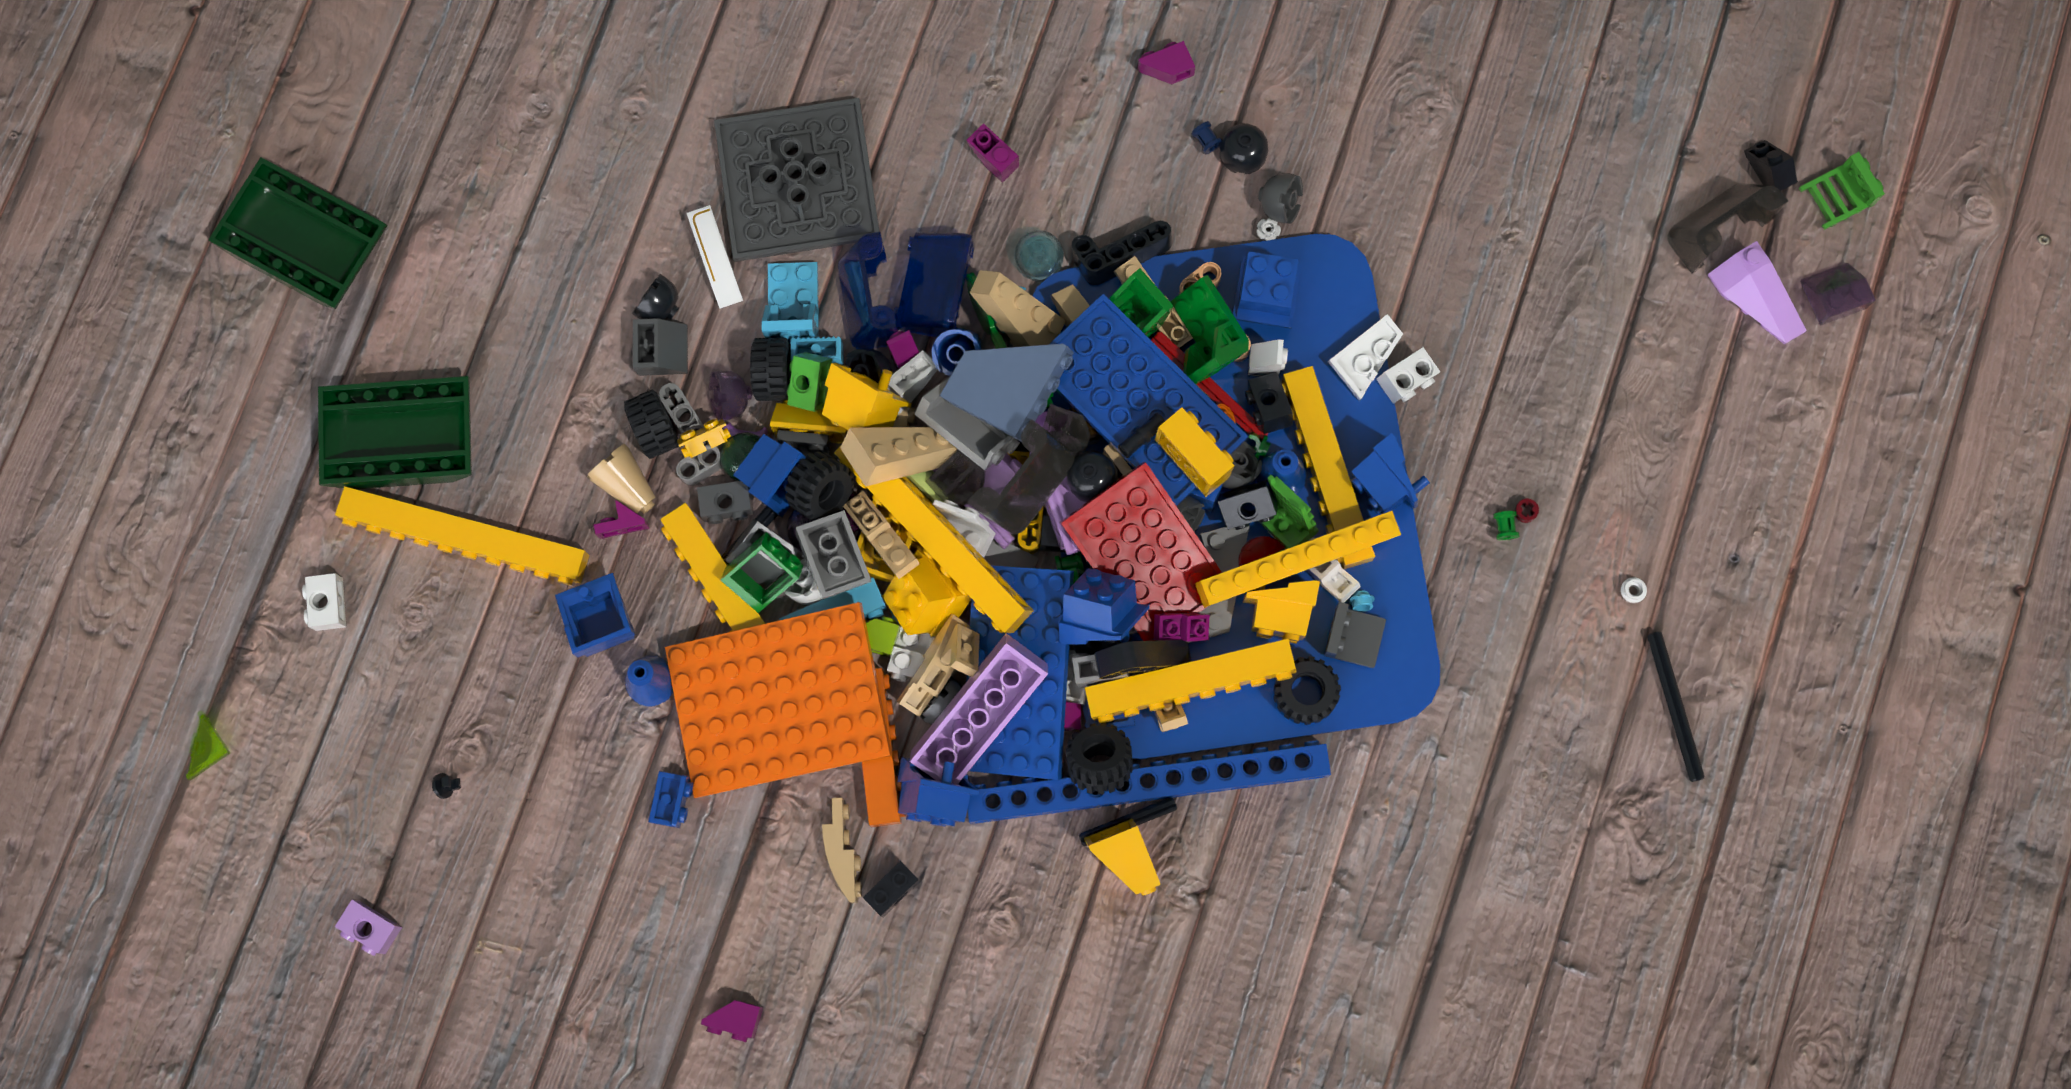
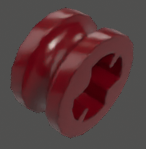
M1528 498L1519 501L1514 509L1517 514V520L1522 523L1532 522L1539 513L1538 504ZM1524 505L1525 508L1527 505L1532 508L1530 511L1532 516L1529 517V514L1526 516L1522 515L1523 509L1521 506Z

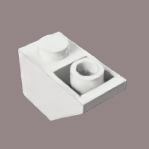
M1278 339L1251 344L1248 375L1263 376L1277 372L1279 376L1280 370H1284L1287 363L1288 348H1283L1284 340Z

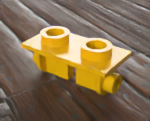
M715 418L704 423V427L697 431L691 429L680 435L681 438L677 439L680 447L685 445L681 449L684 457L690 456V458H693L707 451L703 443L707 440L711 449L727 442L731 435L727 428L722 430V427L726 426L724 420L718 421Z

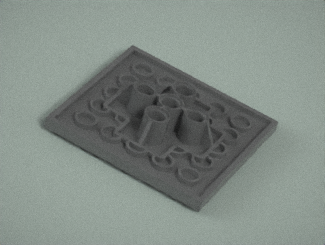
M860 98L714 120L734 262L881 239ZM791 149L798 150L795 155H787ZM817 169H826L822 175L815 174ZM792 173H802L799 178H790ZM777 176L774 182H766L768 177ZM798 195L805 196L801 202L793 201Z

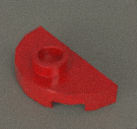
M1265 536L1255 537L1242 547L1239 554V567L1278 553L1285 547L1277 539Z

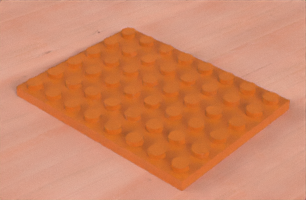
M861 602L665 647L690 781L693 782L692 791L694 798L892 755Z

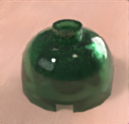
M750 432L737 433L728 438L727 442L722 445L720 464L724 472L732 479L740 481L734 476V473L753 449L755 443L761 438L759 435Z

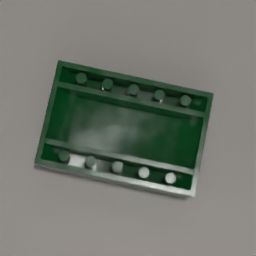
M260 157L208 241L237 260L322 306L336 310L388 225Z
M470 377L319 386V485L344 488L345 486L352 489L453 483L471 476Z

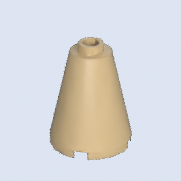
M625 444L614 450L608 458L603 459L588 473L587 477L590 481L636 514L640 511L645 514L655 506L652 501L656 497L629 447Z

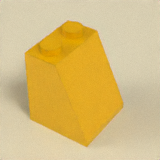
M1133 819L1084 838L1090 851L1136 895L1139 893L1142 896L1148 895L1156 891V886L1161 885L1139 828Z

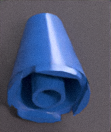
M952 328L942 332L936 338L931 350L932 361L936 369L950 377L965 351L982 350L981 339L976 332L967 329Z
M1286 449L1276 450L1266 454L1261 459L1262 470L1256 478V483L1267 480V477L1272 475L1274 478L1277 476L1296 495L1303 489L1306 482V468L1302 460L1294 452Z
M645 656L629 666L625 677V686L629 696L636 703L653 707L666 702L672 696L673 687L668 662L658 656Z

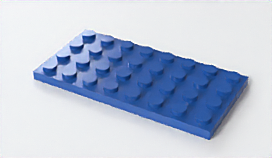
M1104 294L1050 343L1064 344L1074 352L1072 363L1062 373L1060 384L1056 391L1133 468L1146 462L1176 506L1197 487L1155 441L1156 434L1151 438V442L1148 445L1140 447L1130 458L1123 456L1118 449V445L1134 433L1133 429L1137 426L1141 427L1155 413L1160 414L1166 421L1180 408H1183L1186 412L1191 411L1199 421L1198 425L1203 431L1207 430L1214 436L1215 444L1221 451L1226 450L1231 455L1248 438V435Z
M991 565L1034 610L1014 633L1007 634L1048 663V675L969 771L1060 780L1062 773L1069 644L1059 643V621L1063 618L1064 593L1073 585L1074 571ZM971 598L970 629L980 634L979 667L1006 633L997 631L991 624V618L987 614L980 613L974 607L975 602ZM967 675L966 682L971 676Z

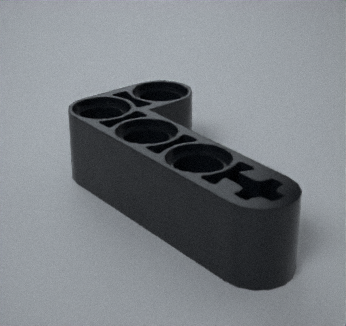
M1155 221L1100 249L1092 238L1087 235H1079L1073 239L1071 245L1074 264L1079 268L1089 284H1102L1116 277L1113 271L1134 256L1142 264L1152 257L1159 256L1170 250L1172 246L1171 227L1165 221Z
M1183 640L1125 642L1094 653L1099 679L1114 678L1131 672H1151L1192 662L1188 642Z

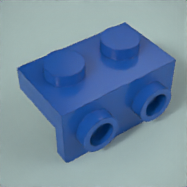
M659 771L649 823L680 828L681 823L686 822L688 808H685L686 799L691 797L693 782H690L689 776Z

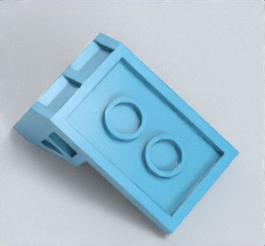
M817 262L768 264V305H765L762 318V332L765 338H787L789 344H791L793 337L795 339L798 337L800 339L803 337L805 339L808 337L810 339L812 337L815 339L819 337Z

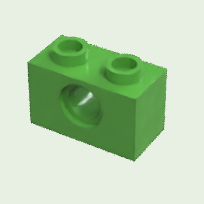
M808 352L793 356L790 363L791 379L787 387V405L813 412L824 408L828 392L825 382L832 363L831 358ZM806 377L809 380V385L806 383Z

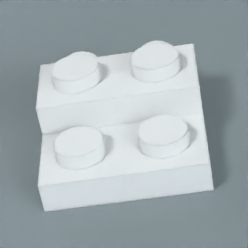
M901 626L887 668L888 674H892L891 678L900 682H906V679L911 680L925 660L923 655L936 636L931 637L929 633L907 635Z

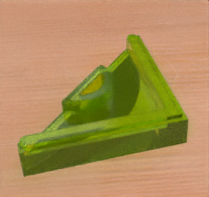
M205 714L199 717V728L197 736L194 738L190 755L191 762L186 774L187 780L190 781L230 754V751Z

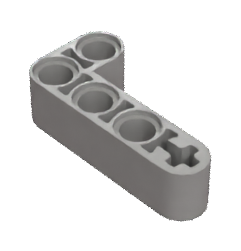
M668 383L661 387L659 391L661 402L681 433L691 429L697 431L704 427L685 395L676 384ZM672 393L679 403L676 407L669 397ZM682 414H691V417L687 422L679 421V418ZM708 440L703 442L707 451L693 458H690V456L684 458L677 464V475L687 485L700 483L719 471L724 464L721 452L717 446L711 449ZM709 454H716L717 458L713 463H705V459ZM688 467H694L695 473L690 477H685L684 471Z

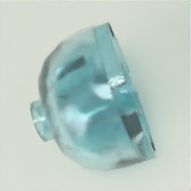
M1035 230L1028 232L1020 238L1015 248L1014 258L1017 269L1024 277L1032 281L1047 279L1052 274L1060 271L1063 265L1064 251L1055 235L1044 230Z

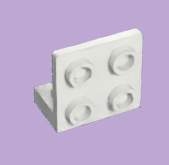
M934 500L933 505L985 557L996 534L989 527L990 523L980 518V513L972 508L966 507L963 510L958 508L959 506L952 501L944 500V502Z

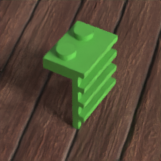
M1860 152L1851 155L1843 165L1799 187L1800 192L1809 190L1828 221L1822 225L1824 230L1835 226L1843 220H1847L1868 207L1874 206L1885 194L1881 181L1874 177L1870 170L1869 162L1861 156ZM1834 176L1852 205V210L1848 211L1829 180L1830 177ZM1820 182L1840 213V216L1835 217L1816 185Z
M1270 475L1267 479L1278 505L1277 515H1274V518L1267 522L1259 523L1286 549L1308 542L1319 532V529L1315 526L1317 524L1313 520L1314 516L1310 512L1311 508L1277 476L1274 478Z

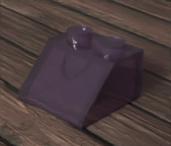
M1849 263L1809 276L1800 281L1820 326L1865 310L1876 301L1866 278Z

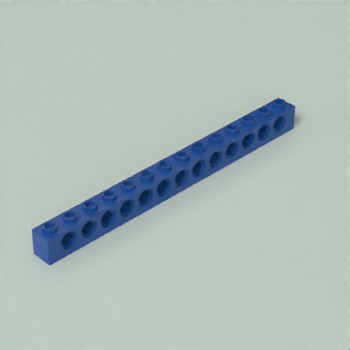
M1319 740L1304 742V747L1294 748V744H1285L1278 746L1279 750L1268 751V747L1253 749L1252 754L1243 755L1242 751L1228 752L1227 757L1217 758V754L1201 756L1202 760L1191 761V757L1176 759V764L1166 765L1165 761L1151 762V767L1140 768V764H1133V771L1130 773V779L1128 780L1129 788L1126 791L1120 792L1115 788V792L1109 793V791H1104V794L1100 795L1087 793L1086 788L1084 790L1079 789L1077 783L1074 784L1071 777L1063 778V774H1061L1060 780L1048 779L1047 781L1038 782L1037 778L1022 779V784L1012 785V781H1003L996 783L997 787L986 788V784L974 785L980 791L979 795L970 796L968 805L969 823H985L1160 800L1170 797L1175 798L1327 778L1331 775L1327 744H1320ZM1297 755H1304L1308 759V766L1305 768L1298 767L1295 764V757ZM1272 758L1281 760L1283 764L1282 770L1273 771L1269 767V760ZM1245 762L1255 763L1257 772L1253 775L1245 773L1243 770ZM1221 765H1227L1230 767L1232 774L1228 778H1222L1218 775L1217 768ZM1196 768L1203 769L1206 773V779L1201 782L1195 781L1191 775L1192 771ZM1169 772H1176L1180 776V782L1176 785H1171L1166 781V775ZM1144 775L1152 776L1155 780L1154 786L1144 788L1140 784L1141 777ZM1068 785H1073L1077 788L1078 794L1076 797L1069 799L1063 795V789ZM1043 788L1049 789L1052 792V797L1047 802H1042L1037 798L1039 790ZM1023 792L1026 795L1025 803L1015 805L1011 800L1013 794ZM991 795H996L1001 800L1000 805L995 809L986 806V800Z

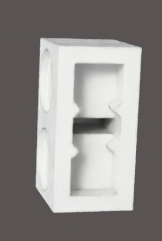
M1424 347L1385 371L1376 380L1394 404L1400 399L1406 402L1415 396L1414 390L1421 387L1424 390L1435 383L1433 377L1440 373ZM1416 367L1421 369L1423 376L1417 373ZM1396 380H1400L1404 388L1399 387Z

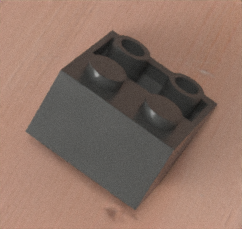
M658 318L633 319V369L638 376L688 374L687 324Z
M753 519L724 561L730 564L765 532L772 538L779 540L781 545L790 554L796 555L799 550ZM762 550L741 567L747 575L764 589H767L785 571Z

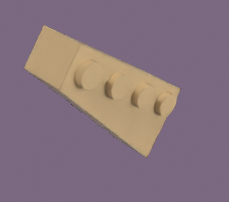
M980 270L970 291V294L987 315L992 316L997 322L996 326L1000 331H1004L1011 339L1009 342L1013 347L1049 345L1061 333L1066 322L1065 319L1000 272Z
M931 427L849 428L840 447L865 487L949 466L957 451L955 446Z

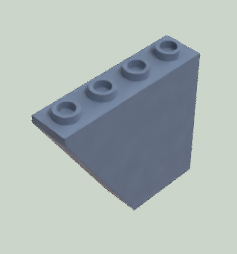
M1064 344L965 351L941 392L940 397L972 416L1024 442L1025 438L1032 434L1037 417L1045 411L1049 396L1058 388L1062 373L1070 367L1074 352Z

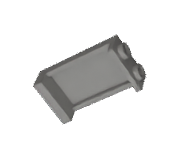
M950 377L922 397L915 415L983 470H987L993 464L997 466L1003 460L1007 452L1012 454L1020 443L1014 437L959 409L940 397Z

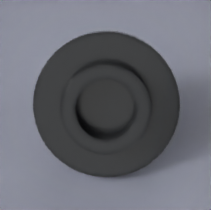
M445 773L435 775L432 780L433 792L441 799L449 798L453 791L461 788L460 778L451 780V776Z

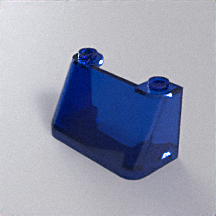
M881 232L863 235L838 262L849 338L855 349L887 347L886 341L890 340L891 335L899 332L894 312L890 307L885 305L872 306L868 277L877 276L878 266L881 263L887 262Z
M916 232L914 237H909L907 248L908 251H911L900 304L899 307L894 308L892 321L896 322L897 330L905 332L909 330L911 333L938 337L948 329L958 328L956 325L960 315L959 309L968 266L970 267V258L973 259L975 250L974 236L966 233Z

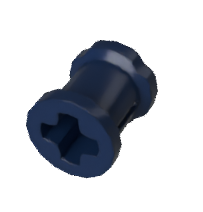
M1209 121L1200 124L1191 133L1193 138H1197L1202 145L1205 155L1218 149L1222 141L1212 131Z

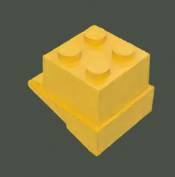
M831 363L825 382L828 392L822 415L829 418L832 424L843 427L846 430H849V428L893 427L900 407H911L912 403L887 389L892 376V372L884 369L882 371L879 383L865 375L851 372V368L848 366Z
M919 546L914 556L920 564L900 579L895 575L882 598L907 635L929 633L932 637L938 635L951 614L958 618L961 616L971 597L962 594L956 587L958 585L952 577L948 578L939 569L940 564L935 559L931 560L922 551L923 547Z
M1320 581L1289 583L1287 588L1265 590V586L1254 589V591L1247 592L1243 603L1255 604L1251 631L1257 632V637L1271 639L1273 635L1281 636L1282 640L1289 639V643L1297 644L1299 640H1303L1306 637L1311 611L1316 606Z

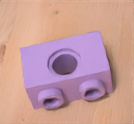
M358 900L350 901L335 925L337 929L341 930V937L350 942L357 940L363 944L361 949L373 956L376 953L386 954L402 929L400 925ZM369 922L372 926V931L368 936H365L362 929Z

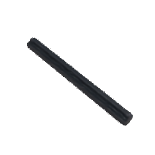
M1662 632L1650 633L1647 638L1689 780L1691 782L1703 780L1705 777Z

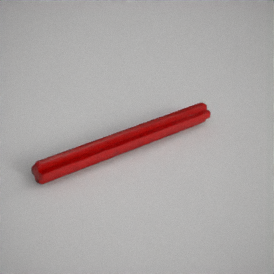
M1158 332L1151 341L1183 371L1185 353L1163 332ZM1209 377L1196 384L1216 404L1228 406L1234 415L1235 422L1246 433L1250 435L1251 432H1254L1260 436L1261 440H1263L1265 435H1268V433H1263L1261 425L1256 426L1254 418L1212 378Z

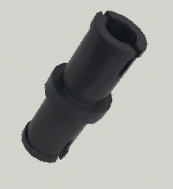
M1155 413L1141 427L1137 426L1133 429L1134 433L1118 445L1122 455L1130 458L1140 447L1148 445L1151 442V438L1157 433L1158 427L1165 422L1163 417Z

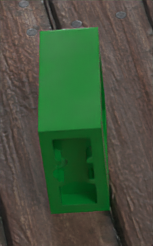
M765 532L726 566L721 581L759 613L799 579L804 565L797 556L790 554L781 545L779 540L772 538ZM760 550L786 571L766 590L741 569Z

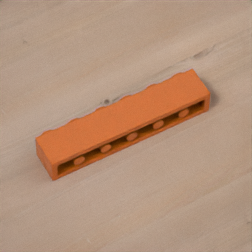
M876 668L875 671L892 755L862 762L868 821L871 828L902 824L901 817H906V815L898 813V792L901 791L902 782H897L898 776H896L895 766H899L900 761L898 750L893 751L892 740H897L895 725H890L889 715H894L892 699L887 700L886 690L891 689L889 674H884L882 668Z

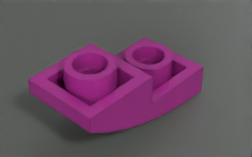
M1155 614L1153 640H1183L1186 642L1209 640L1210 614Z

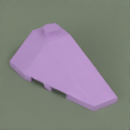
M1757 241L1734 254L1708 274V277L1721 296L1728 301L1730 299L1741 308L1744 314H1749L1757 320L1762 328L1784 345L1807 331L1772 262Z

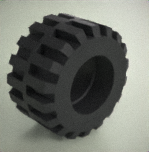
M755 338L752 343L750 377L752 392L756 401L788 400L787 387L791 379V349L787 338Z
M652 389L624 401V410L633 433L643 453L649 459L678 447V437L657 392Z
M815 452L814 455L811 453L807 455L806 459L802 458L799 464L792 469L793 472L787 479L788 484L785 487V491H787L785 497L788 500V504L812 521L841 512L844 509L843 506L850 500L849 497L853 492V473L847 466L824 452Z
M1309 656L1307 659L1299 657L1294 661L1297 673H1292V678L1277 681L1276 679L1273 689L1275 694L1274 701L1278 704V710L1285 714L1284 717L1288 720L1289 718L1293 719L1294 723L1299 724L1302 722L1305 725H1310L1313 722L1318 723L1330 715L1339 701V692L1341 691V685L1338 684L1339 677L1333 673V668L1330 665L1324 664L1325 661L1322 659L1318 661L1314 660L1315 657ZM1310 677L1319 683L1322 696L1317 703L1304 705L1294 698L1291 689L1293 682L1297 678Z
M1093 723L1088 728L1083 726L1080 728V733L1074 732L1072 740H1069L1067 743L1066 757L1069 776H1071L1074 784L1077 783L1079 789L1084 790L1086 788L1087 793L1091 794L1097 791L1098 795L1104 794V791L1112 793L1115 792L1116 787L1120 789L1124 786V781L1128 782L1130 779V773L1133 771L1130 740L1125 736L1124 731H1117L1116 726L1111 725L1107 727V723H1101L1100 726H1096ZM1096 755L1111 757L1103 762H1092L1089 760Z

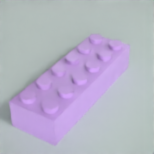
M1006 633L978 667V672L969 678L913 747L910 762L940 782L944 762L955 763L951 784L958 785L1048 675V663Z

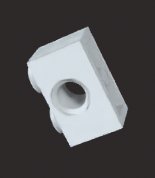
M336 573L305 577L302 593L307 601V609L304 610V620L308 627L315 631L346 627L343 578ZM323 597H327L328 602L326 606L319 608V601Z

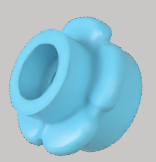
M1357 591L1350 598L1349 603L1354 611L1366 612L1373 608L1372 602L1375 598L1372 595L1370 596L1367 591Z

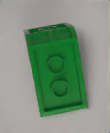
M1141 268L1134 272L1109 298L1148 338L1163 325L1174 307Z
M1208 275L1199 279L1170 301L1196 342L1186 349L1183 372L1195 384L1218 373L1249 351L1248 337Z

